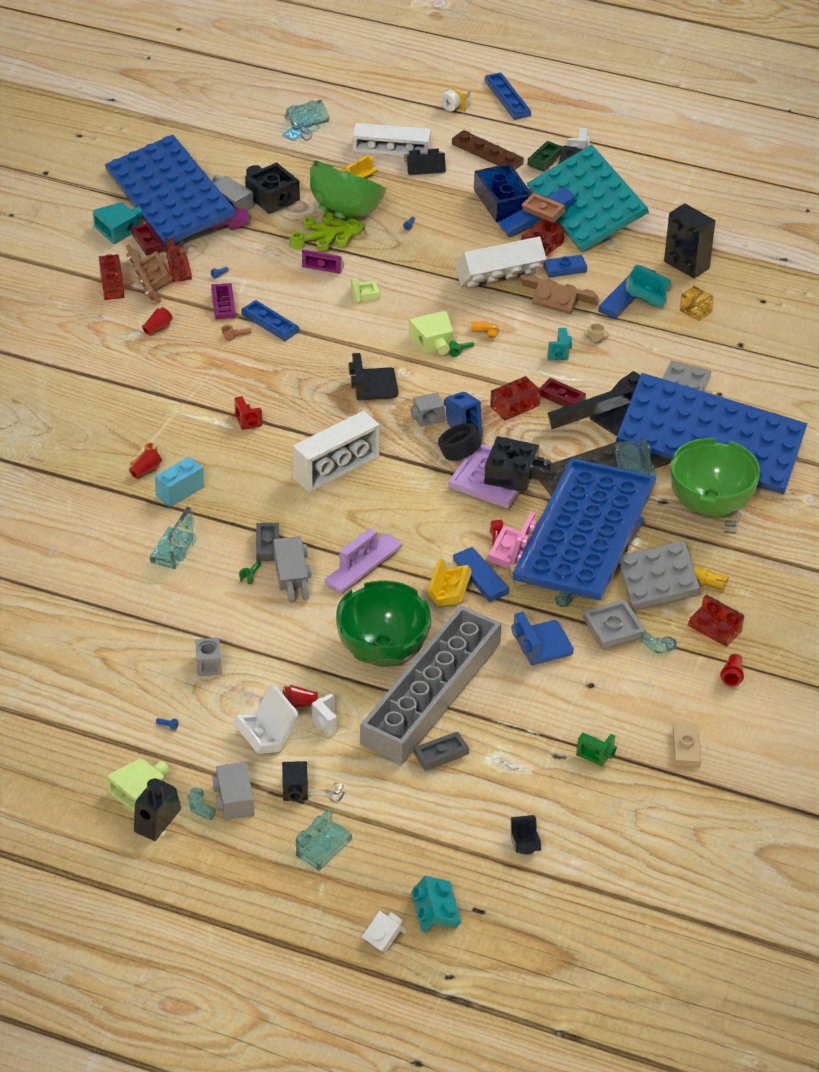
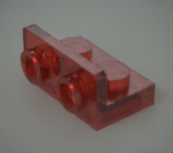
M173 237L165 238L166 258L172 282L191 280L192 274L187 254L185 252L180 253L179 245H175Z
M708 595L703 597L702 606L688 619L689 627L725 647L742 632L744 615Z

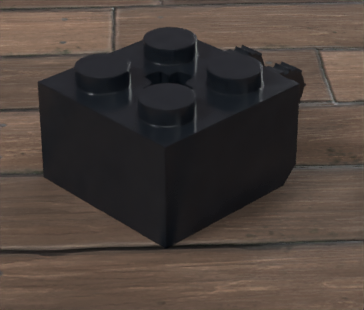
M497 436L485 463L484 484L524 492L528 489L531 479L546 480L549 477L548 471H550L553 464L550 460L539 457L540 445Z

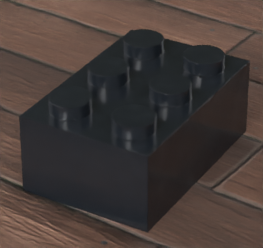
M686 203L671 211L668 217L664 262L693 279L709 270L716 220Z

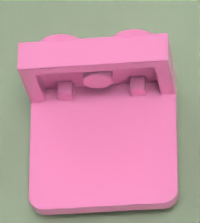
M530 512L521 532L503 525L488 554L487 561L507 569L509 564L518 563L524 552L523 548H526L531 538L529 533L532 534L536 527L537 521L534 520L536 512Z

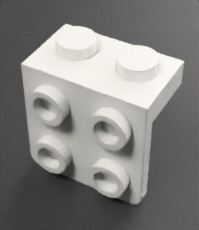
M269 685L256 714L236 715L233 724L257 754L281 752L298 717V713L276 685Z

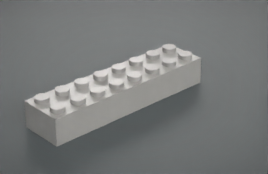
M460 605L360 724V744L402 764L500 644L501 623Z

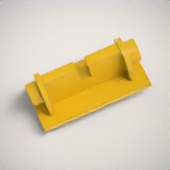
M365 155L357 160V163L353 162L348 166H344L341 171H347L365 178L378 171V169L372 166L373 157Z

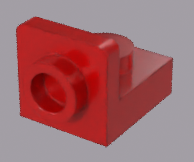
M243 396L235 397V416L241 430L262 426V409L260 407L251 409L250 405L246 404Z

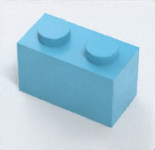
M189 456L154 476L156 497L169 507L204 487L203 467Z

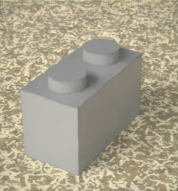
M246 762L216 766L217 776L212 777L214 792L219 791V795L216 796L218 811H223L224 820L254 816V799Z

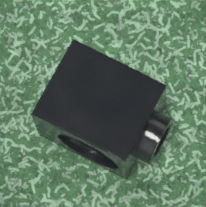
M307 761L282 762L283 801L308 800Z

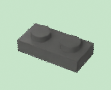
M256 523V561H275L273 539H279V523Z
M458 731L414 747V755L424 770L469 754V747Z

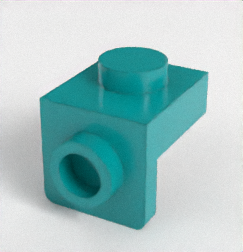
M558 328L557 341L548 343V360H568L569 349L572 348V337L568 336L567 328Z

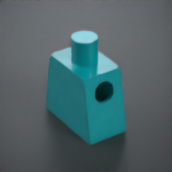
M122 202L92 210L94 227L113 244H117L131 235V227L138 226L137 220L143 217L140 207L130 209Z

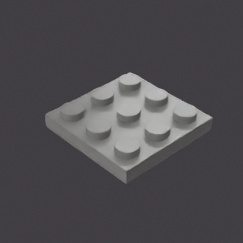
M685 540L622 555L619 561L633 611L701 594Z

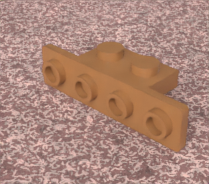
M127 244L128 253L126 256L133 264L132 267L139 276L140 283L143 287H146L144 288L145 293L150 299L154 298L157 303L161 302L156 289L172 279L162 257L155 251L141 261L130 244Z
M531 274L520 276L522 286L536 289L532 299L534 305L572 314L576 300L594 305L599 304L598 295L592 290H579L573 285H560L550 279L544 281Z

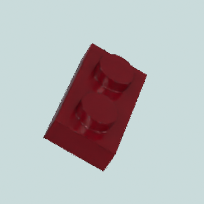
M149 223L131 227V235L146 256L155 251L161 252L165 250L163 242Z
M549 378L539 388L538 392L539 396L564 407L586 400V393L552 378Z

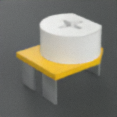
M452 87L447 89L442 94L443 108L450 112L456 108L465 112L471 103V100L466 102V99L471 96V91L464 94Z

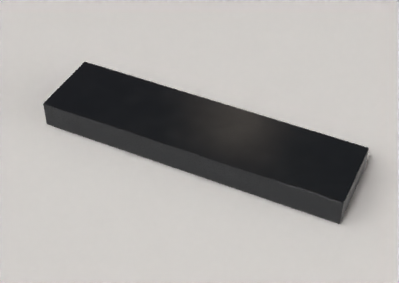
M627 385L548 412L551 429L630 403L632 399L630 386Z

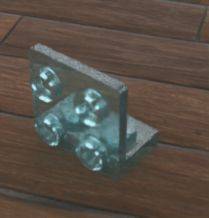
M186 507L174 528H167L150 555V563L176 569L180 561L185 559L188 548L194 545L196 535L193 533L195 518L192 517L191 507Z

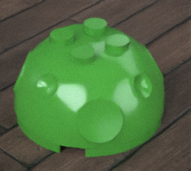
M314 160L313 165L310 167V190L319 204L318 209L331 212L344 219L361 218L375 210L382 201L387 187H382L378 183L347 171H339L334 169V166Z
M715 438L697 439L682 445L674 453L670 466L671 487L678 500L687 509L699 513L705 518H712L714 516L724 517L742 509L757 491L760 476L759 463L748 449L732 441H729V445L717 443Z

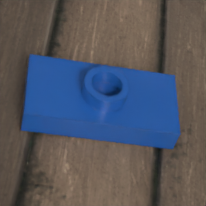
M582 255L546 259L543 263L548 277L587 272V265Z

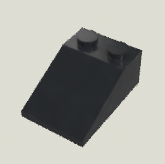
M632 371L619 380L612 390L629 385L633 396L640 374ZM630 403L590 416V420L617 436Z

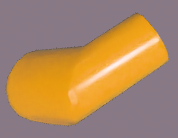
M471 321V332H487V337L496 338L498 336L497 331H499V328L496 324L485 321Z

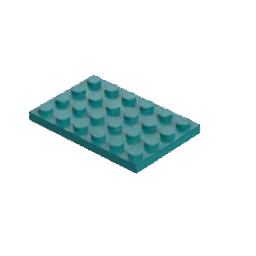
M592 144L526 183L532 193L543 197L565 186L573 193L577 202L565 207L566 211L556 222L581 252L586 251L649 213L648 207Z

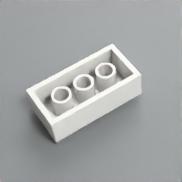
M535 237L464 252L455 263L461 287L468 285V288L480 285L481 282L491 284L497 282L500 278L510 280L523 273L525 276L528 274L532 275L546 261V256L541 238Z
M362 411L293 445V479L310 493L379 458L380 424L365 411Z

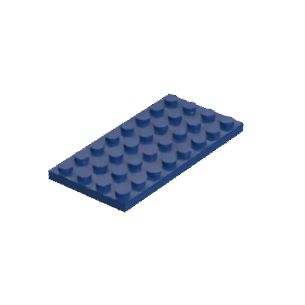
M173 134L104 164L106 171L135 208H141L142 218L146 223L150 224L165 247L236 216L233 206Z
M641 373L616 442L672 460L674 453L682 445L693 440L715 438V442L728 445L729 441H732L748 449L757 459L760 467L757 486L784 495L808 423Z
M571 458L513 571V580L601 601L656 484V476Z

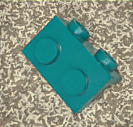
M636 264L626 279V291L633 297L646 300L652 306L657 305L662 308L666 303V290L670 286L671 280Z
M424 875L411 892L421 931L427 932L434 924L456 929L461 923L450 881Z

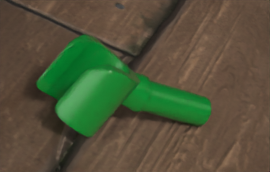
M453 340L449 343L451 349L448 353L451 357H457L462 349L473 347L474 342L458 344Z
M256 561L250 569H241L239 571L240 581L242 582L247 577V583L253 584V575L260 567L261 562Z

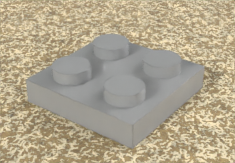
M671 360L662 379L704 391L710 380L711 370Z
M626 600L583 611L582 618L602 649L645 637L646 630Z

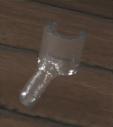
M315 125L311 128L302 126L301 131L303 134L300 137L305 141H309L312 138V132L320 129V126Z
M737 512L732 520H725L724 533L736 534L737 524L742 515L741 512Z
M336 782L330 790H308V796H324L337 803L345 794L342 791L344 786Z

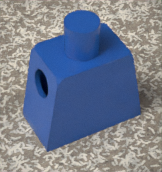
M460 392L446 397L444 405L446 406L448 425L453 427L463 423L473 424L477 428L480 437H483L481 402L467 392Z

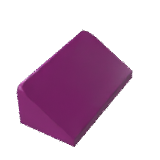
M302 250V267L341 274L344 268L341 256Z

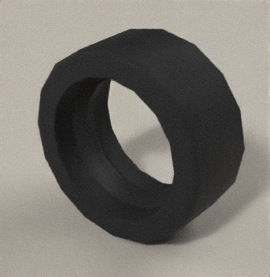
M470 423L453 426L446 430L438 439V445L443 456L451 461L460 460L472 455L482 444L477 428Z

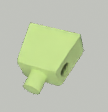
M446 311L409 319V336L424 353L438 351L440 355H445L450 351L449 343L453 341V329Z
M138 759L107 776L108 791L134 813L136 799L147 787V782L153 778L165 782V776L170 773V769L164 761H160L152 767L144 759Z

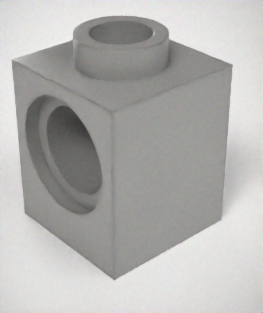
M438 392L413 397V406L410 408L411 416L417 420L420 427L444 422L445 405Z
M219 638L195 639L198 676L222 675Z

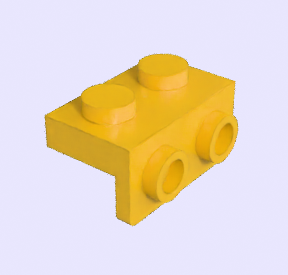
M443 559L437 561L430 585L428 586L429 597L433 599L437 607L462 603L472 573L469 565L447 568Z

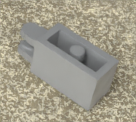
M219 175L213 176L212 181L233 208L247 209V211L253 208L252 191L228 176L223 178Z
M301 536L273 539V555L280 591L287 590L290 602L295 601L293 589L301 588L303 600L309 599L307 583L308 578H311L310 564L306 565L305 558H308L306 544H302Z

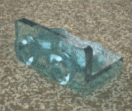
M312 100L305 104L292 105L287 108L285 120H290L293 129L298 130L329 122V115L322 100Z
M641 437L638 441L617 442L614 445L618 468L652 476L655 475V469L651 465L650 460L651 447L647 444L646 437Z
M326 810L322 815L317 816L305 831H301L295 839L296 856L320 871L352 840V833L333 822L332 812Z

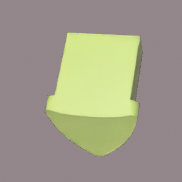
M358 278L351 279V295L355 303L380 299V291L375 280L359 283Z

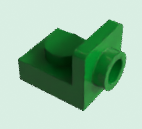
M582 732L578 738L576 755L603 767L608 759H612L616 753L617 746L614 745L615 735L610 734L604 742Z

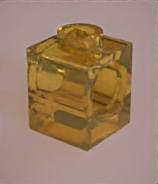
M692 286L681 294L680 311L700 321L712 312L713 295L696 286Z

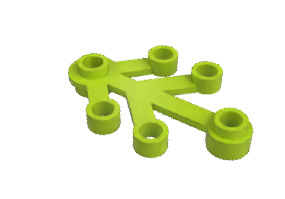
M330 212L322 214L323 224L315 222L314 217L307 216L303 219L304 228L318 231L307 234L293 232L289 242L291 248L302 249L305 247V241L324 237V239L317 240V249L319 251H327L334 238L338 247H345L350 237L360 235L363 230V224L356 219L343 221L333 218V214Z

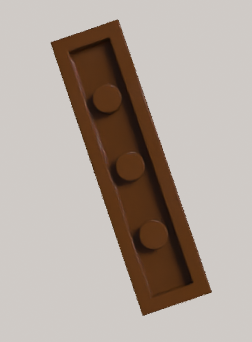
M462 130L452 138V145L510 172L515 171L524 164V157L473 135L468 131Z

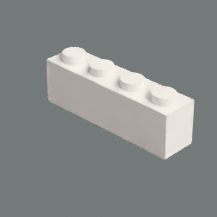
M356 123L353 133V151L403 156L404 154H409V150H420V153L428 152L427 149H430L431 129Z

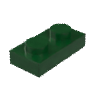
M546 141L528 158L527 165L544 171L561 155L563 146Z

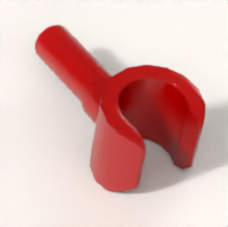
M502 519L491 521L492 547L503 527Z

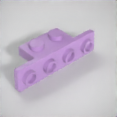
M372 528L368 529L340 550V568L325 578V584L337 592L343 593L402 547V543L387 533L377 539V531Z

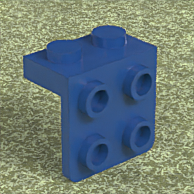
M524 612L514 614V624L511 625L512 634L518 641L522 652L527 657L531 666L573 654L574 648L557 620L531 626Z

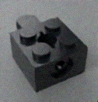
M276 162L264 168H261L259 165H253L246 169L245 187L253 192V201L267 213L300 200V181L279 163Z

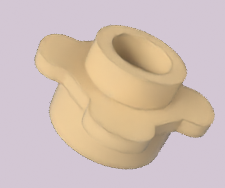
M593 323L589 326V329L584 331V335L589 336L593 342H599L603 338H608L609 332L605 331L603 324Z

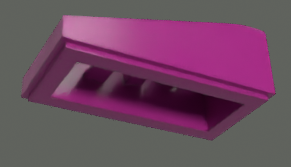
M232 283L211 284L215 319L236 318Z

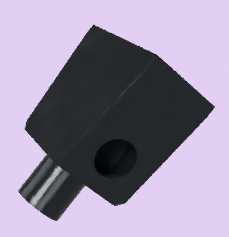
M157 778L150 779L147 782V787L135 802V833L153 841L159 838L181 810L177 789L174 786Z

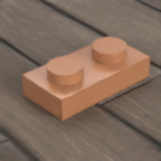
M533 193L522 204L523 211L552 223L566 211L565 205Z

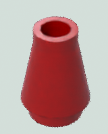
M165 307L157 308L146 323L142 325V329L150 336L152 333L170 325L173 317Z
M152 448L145 450L129 469V472L134 478L139 479L141 476L158 468L162 458Z
M731 654L720 673L723 683L730 687L739 685L744 679L743 660L738 654Z
M291 684L289 687H283L282 694L294 708L312 706V703L318 700V692Z

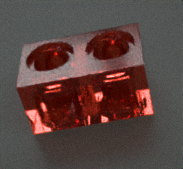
M543 219L521 236V240L540 237L545 256H548L553 250L563 244L565 240L564 226Z
M119 254L99 256L104 300L125 298Z
M524 376L491 390L490 407L506 421L540 406L541 390L528 377Z

